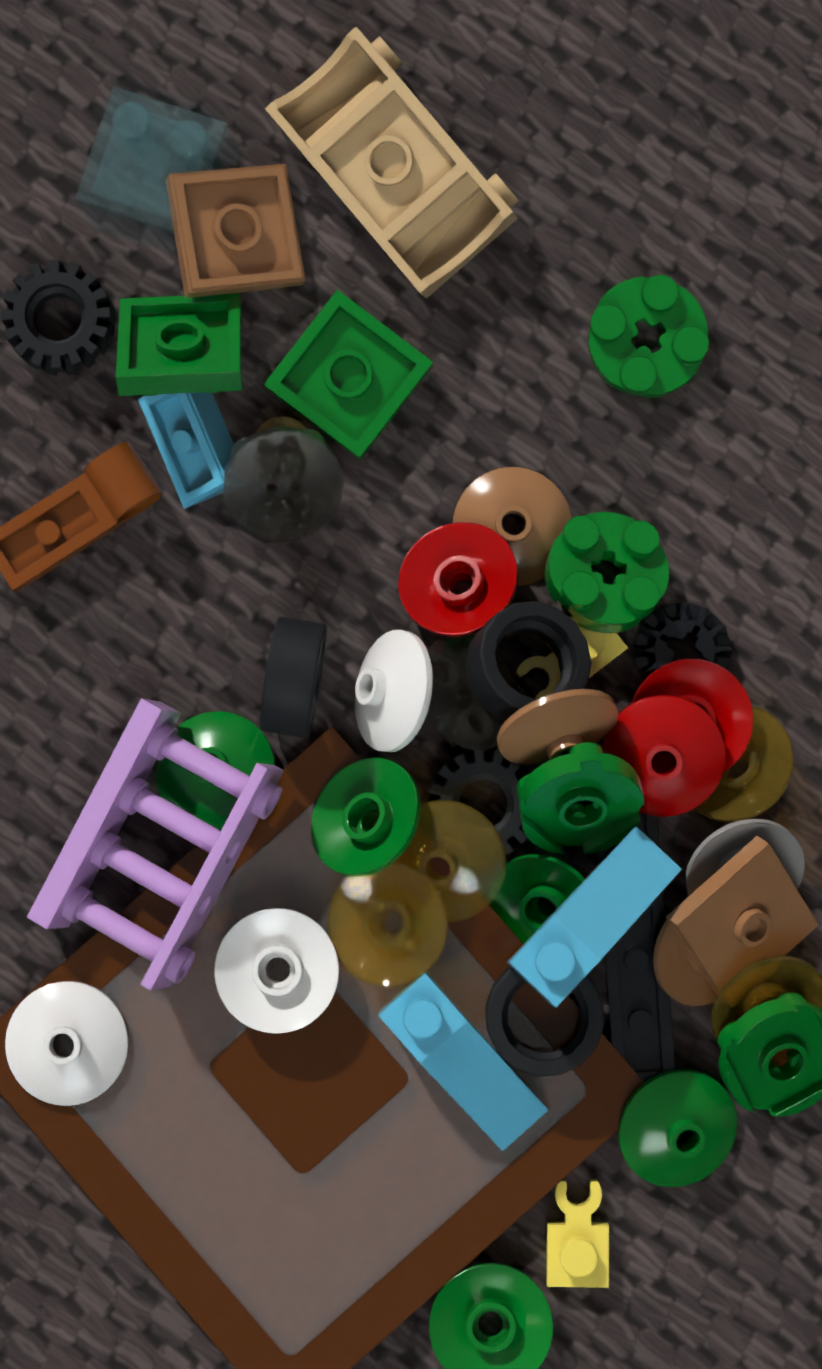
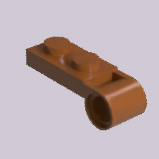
M130 441L120 443L103 452L85 467V473L0 527V572L12 591L16 593L116 530L119 526L149 508L162 497L163 491Z

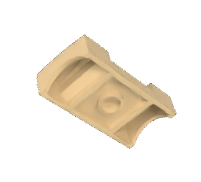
M356 26L346 35L336 51L314 74L292 91L271 102L265 110L413 286L427 299L518 219L510 208L519 200L496 173L488 180L483 177L395 73L403 63L385 41L379 36L370 43Z

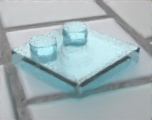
M113 86L75 199L79 204L174 234L165 180L169 174L214 170L228 131V125L226 122Z

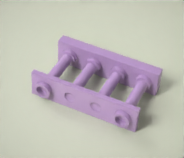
M141 698L27 918L45 929L69 927L71 922L76 923L81 920L152 962L140 984L152 991L171 987L172 983H180L190 970L196 956V952L191 947L259 818L266 819L277 805L282 793V787L277 784L284 770L275 765L256 763L251 775L248 776L179 737L178 729L174 727L181 715L179 711L160 701ZM166 757L238 798L221 831L149 790L150 784L146 780L157 760L161 761ZM138 812L209 853L193 885L188 884L121 845V837L118 836V833L128 814L133 815ZM109 866L180 907L164 940L92 899L93 892L89 889L99 869H105Z

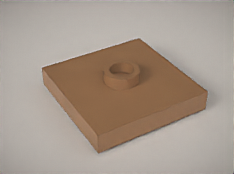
M286 164L173 173L167 176L165 182L185 298L279 289L304 284L306 278Z
M758 836L754 837L666 916V919L716 995L728 1005L733 1004L818 926L817 921L771 845Z

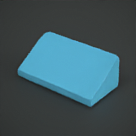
M212 393L159 394L143 396L138 399L184 509L250 482Z

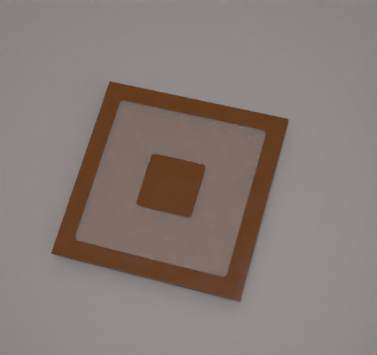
M332 726L283 769L284 772L277 784L282 787L280 799L272 813L264 820L259 818L191 947L196 952V956L190 970L180 983H172L171 987L152 991L143 987L140 984L152 962L98 931L0 1017V1094L235 1369H351L617 1132L624 1105L631 1094L644 1083L642 1078L603 1034H601L597 1048L581 1066L562 1075L536 1077L513 1068L549 1111L502 1151L378 1016L379 1011L424 970H427L493 1045L486 1029L485 1005L493 983L510 966L506 962L521 948L523 943L419 825L404 853L394 863L378 873L364 877H348L335 872L321 861L314 849L311 838V820L315 804L324 787L340 770L361 760ZM195 846L174 864L168 872L193 885L209 853ZM146 889L119 914L164 940L180 907ZM264 909H291L312 918L329 935L338 956L339 978L330 1004L312 1023L292 1032L266 1033L244 1025L225 1007L215 983L216 955L225 935L241 919ZM273 958L267 965V973L271 979L283 981L290 974V966L283 958ZM63 981L81 982L105 993L122 1013L129 1037L126 1063L114 1084L95 1099L71 1106L46 1103L28 1093L11 1072L5 1050L8 1024L19 1004L37 989ZM528 983L522 985L512 996L507 1010L508 1026L514 1038L525 1048L536 1052H554L566 1046L576 1035L581 1022L580 1008L569 995L557 1007H553ZM58 1034L53 1040V1049L58 1055L67 1057L74 1050V1042L67 1034Z

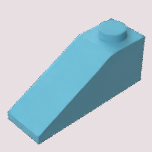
M635 826L506 963L551 1006L557 1007L602 960L682 869Z
M424 970L379 1011L378 1016L416 1060L502 1151L549 1111L546 1105L509 1063L497 1053L495 1047L427 970Z

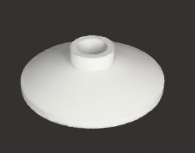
M392 630L377 639L366 654L356 681L355 716L357 725L365 742L371 748L378 751L396 752L407 746L418 734L428 713L433 688L432 664L425 644L412 632Z
M264 909L244 917L225 935L216 955L215 983L225 1007L244 1025L266 1033L292 1032L312 1023L330 1004L338 984V956L329 935L312 918L291 909ZM273 958H283L288 962L290 974L287 979L275 981L268 975L267 966Z
M74 981L52 983L28 995L14 1011L8 1024L5 1038L7 1061L18 1083L37 1099L61 1106L78 1105L88 1102L108 1090L121 1074L129 1049L128 1029L117 1005L99 989ZM67 1034L72 1038L74 1050L70 1056L62 1057L54 1051L53 1040L56 1035Z

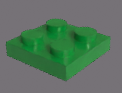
M337 289L263 385L273 396L361 461L433 368V361Z
M240 293L185 298V296L120 298L116 362L118 396L242 391V310Z

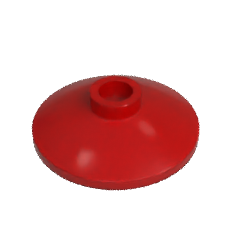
M471 522L446 524L433 529L421 537L405 556L398 579L400 599L411 619L430 633L444 637H462L475 634L496 613L510 606L518 585V565L508 543L494 530ZM469 580L473 582L472 587L468 591L458 595L453 593L454 586L458 581Z
M702 659L677 660L656 669L639 686L632 703L653 695H673L694 702L713 718L724 741L726 755L724 772L732 767L743 755L750 741L753 729L752 705L743 685L725 668ZM660 751L652 758L653 766L661 771L671 769L676 762L675 756L668 751Z
M653 695L631 703L618 713V720L615 726L603 739L602 749L604 754L614 755L625 760L638 773L644 794V806H641L639 812L643 814L668 817L695 809L715 791L724 772L725 746L717 724L703 708L682 697ZM660 751H668L675 756L676 762L671 769L661 771L653 766V756Z

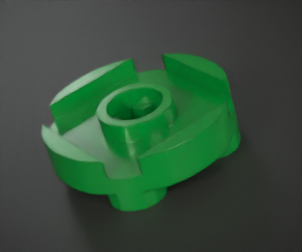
M666 275L640 276L617 284L600 299L589 322L587 347L594 368L611 387L633 396L657 398L679 390L696 374L709 346L708 324L700 304L689 291L677 285L672 278ZM645 322L650 328L658 325L662 329L664 334L658 339L660 347L658 351L652 353L647 346L636 349L633 345L632 340L638 334L636 327L638 323Z
M595 512L573 517L566 523L563 531L554 541L546 560L545 581L549 595L556 605L559 600L563 608L572 614L571 619L585 629L600 633H619L635 627L639 624L640 620L653 612L667 589L669 565L665 551L659 543V533L653 525L646 521H636L626 515L613 512ZM602 560L609 561L619 568L621 574L616 576L613 584L603 583L601 573L592 572L591 565H599Z
M579 743L571 747L567 754L545 762L531 774L522 777L517 784L523 831L532 843L549 852L564 854L562 845H582L584 854L606 850L619 844L641 821L639 810L642 805L644 806V794L638 773L625 760L614 755L604 754L601 746L596 743ZM584 800L592 801V803L587 806H583L582 804L576 802Z
M788 992L782 994L777 999L755 1006L737 1021L723 1027L717 1040L721 1050L718 1061L719 1071L724 1084L742 1108L753 1113L752 1107L757 1110H768L772 1117H785L811 1107L822 1098V1009L808 1003L802 995ZM791 1049L786 1053L788 1061L785 1064L777 1066L774 1061H770L777 1052Z

